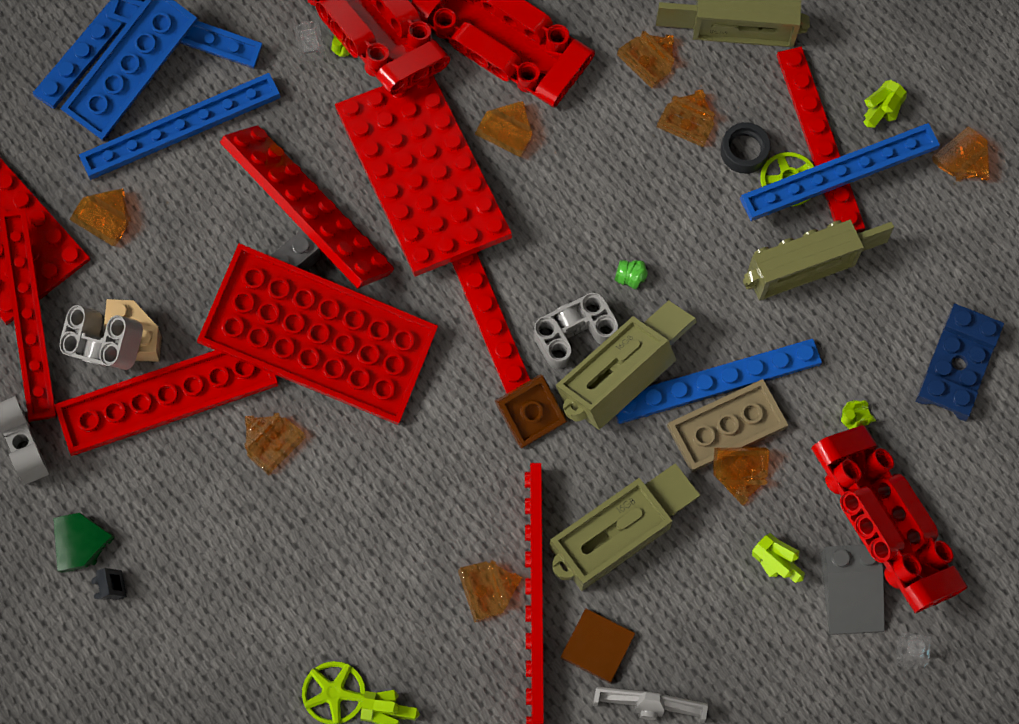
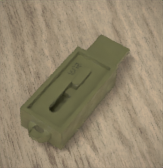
M697 0L696 5L659 2L656 26L693 29V40L794 48L797 35L808 31L810 19L808 15L801 13V0Z
M851 219L845 222L838 220L829 224L823 230H810L798 239H785L776 247L770 249L769 247L760 248L752 256L748 271L744 275L743 283L746 289L755 290L760 301L854 267L862 251L888 242L894 225L892 222L857 234Z
M669 300L644 323L632 316L556 384L564 402L563 409L566 416L577 422L585 419L600 430L676 361L671 345L697 323L696 318Z
M676 463L646 484L640 478L636 479L550 539L549 549L555 555L552 563L554 574L561 580L573 579L581 591L585 590L670 530L672 524L671 517L698 499L700 494Z

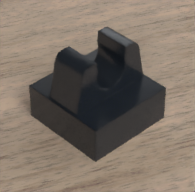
M103 568L96 571L97 576L91 580L92 584L99 586V593L94 594L95 599L118 600L127 597L122 570Z

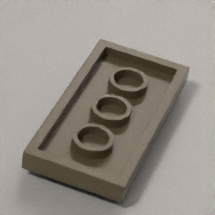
M763 379L667 424V428L691 473L788 427L787 421Z

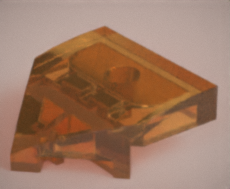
M642 31L640 37H635L619 48L617 56L650 88H653L672 71L674 63V35L666 34L665 37H659Z
M703 89L684 97L673 96L671 103H668L657 123V128L704 147L714 127L713 120L715 114L710 111Z
M524 101L487 111L475 135L521 158L533 136Z
M969 126L932 156V161L949 175L955 176L956 181L961 182L964 178L981 177V181L989 180L988 141Z
M124 189L83 197L69 220L111 246H116L129 225L128 222L131 221L124 199L126 197Z
M279 413L259 418L245 416L246 443L244 447L247 451V456L267 475L306 438L303 431L287 418H281Z
M767 447L714 448L713 475L742 506L749 501L748 497L761 485L768 483L765 478L768 476L770 450Z
M493 560L490 563L485 561L461 567L458 573L474 623L501 615L508 606L522 577L516 573L513 575L497 566Z

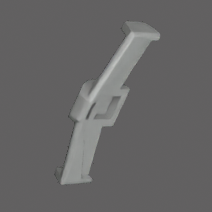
M605 687L596 688L593 706H598V702L635 705L634 713H640V718L647 720H657V716L662 717L664 710L700 717V722L704 723L708 710V704L654 692Z

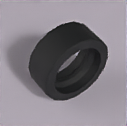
M741 122L731 126L725 132L721 143V157L724 164L731 170L744 174L760 170L766 163L771 150V141L767 132L760 126L749 122ZM740 135L753 137L759 142L761 152L753 160L739 159L730 150L732 141Z

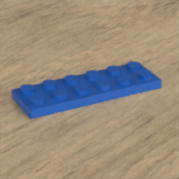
M145 0L60 109L104 141L198 20L197 17L174 0Z

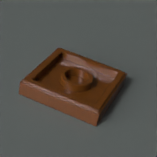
M541 374L495 400L499 411L521 449L567 422L550 387Z
M585 608L560 659L610 684L635 633Z

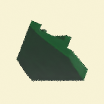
M81 513L53 518L57 571L61 573L87 568L89 564L95 565L98 556L106 544H110L115 536Z

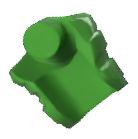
M620 260L614 280L619 284H625L633 289H637L639 284L644 282L648 276L644 261L633 260L629 262Z

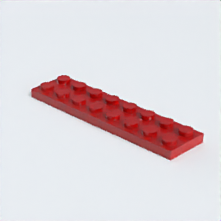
M259 125L223 136L220 144L357 289L385 278L392 273L394 267L387 261L386 257L370 243L367 237L362 235L352 224L351 220L341 213L335 204L321 192L318 186L301 171L300 167L284 153L283 149Z
M214 350L54 404L69 453L71 456L277 387L278 382L274 374Z

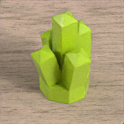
M887 80L877 91L864 100L869 108L864 115L866 119L863 121L867 128H875L882 117L887 121L896 120L900 107L907 98V92L900 84Z
M771 533L765 535L752 550V556L761 563L769 577L781 575L783 578L789 577L795 583L804 580L805 573L794 564L795 560L799 558V550L778 540Z
M395 690L377 693L365 691L360 719L361 721L375 724H399V720L394 718L416 720L420 713L417 708L398 705L396 701L399 694Z

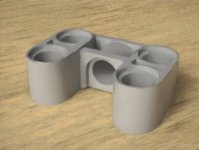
M589 293L539 318L534 327V339L548 364L555 369H562L570 362L571 346L567 339L574 336V333L576 335L588 329L594 340L602 344L618 330V323L604 298L597 293ZM595 305L599 310L597 312H590L586 307ZM601 327H608L612 332L610 334H603L599 329ZM547 328L553 333L549 336H544L539 331ZM559 350L564 352L566 356L556 358L552 353Z
M80 305L71 307L66 315L59 346L63 354L82 359L85 362L122 370H128L134 365L143 333L142 324L139 321L115 315L108 321L104 337L101 338L99 337L103 320L101 313L95 309Z
M14 396L0 402V431L10 448L11 453H9L15 471L23 485L48 476L50 473L33 438L25 412L17 397ZM23 441L28 442L26 447L17 449L19 443Z

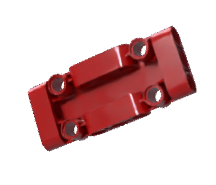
M307 0L308 3L316 6L319 17L354 58H361L365 63L366 73L376 77L391 95L399 94L446 68L450 62L448 54L431 38L430 26L421 21L417 10L409 0Z
M412 0L411 2L417 10L421 21L427 23L439 38L448 39L450 45L455 50L503 81L511 80L517 84L521 91L533 94L553 108L559 104L595 55L593 49L569 36V31L565 26L553 25V21L547 14L525 0ZM442 22L450 23L447 26L440 25ZM561 39L562 42L556 43L552 40ZM524 76H531V77H533V79H531V80H526V79H524L523 77H524Z
M865 425L820 440L811 449L827 473L825 477L827 487L833 493L841 495L840 505L843 512L874 560L885 565L884 574L887 582L892 587L900 589L914 613H919L944 602L967 589L968 586L956 567H949L948 565L954 557L951 548L941 540L936 541L938 529L906 478L901 474L892 475L889 470L894 467L892 456L885 449L878 448L874 450L878 445Z

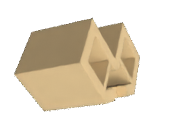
M107 299L105 328L110 318L115 315L139 321L142 324L143 333L135 361L160 362L162 336L158 326L134 300Z

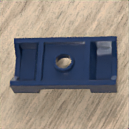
M954 303L915 402L937 405L952 411L958 419L966 422L970 416L979 386L1004 323ZM952 359H963L966 368L963 370L955 369L952 366Z

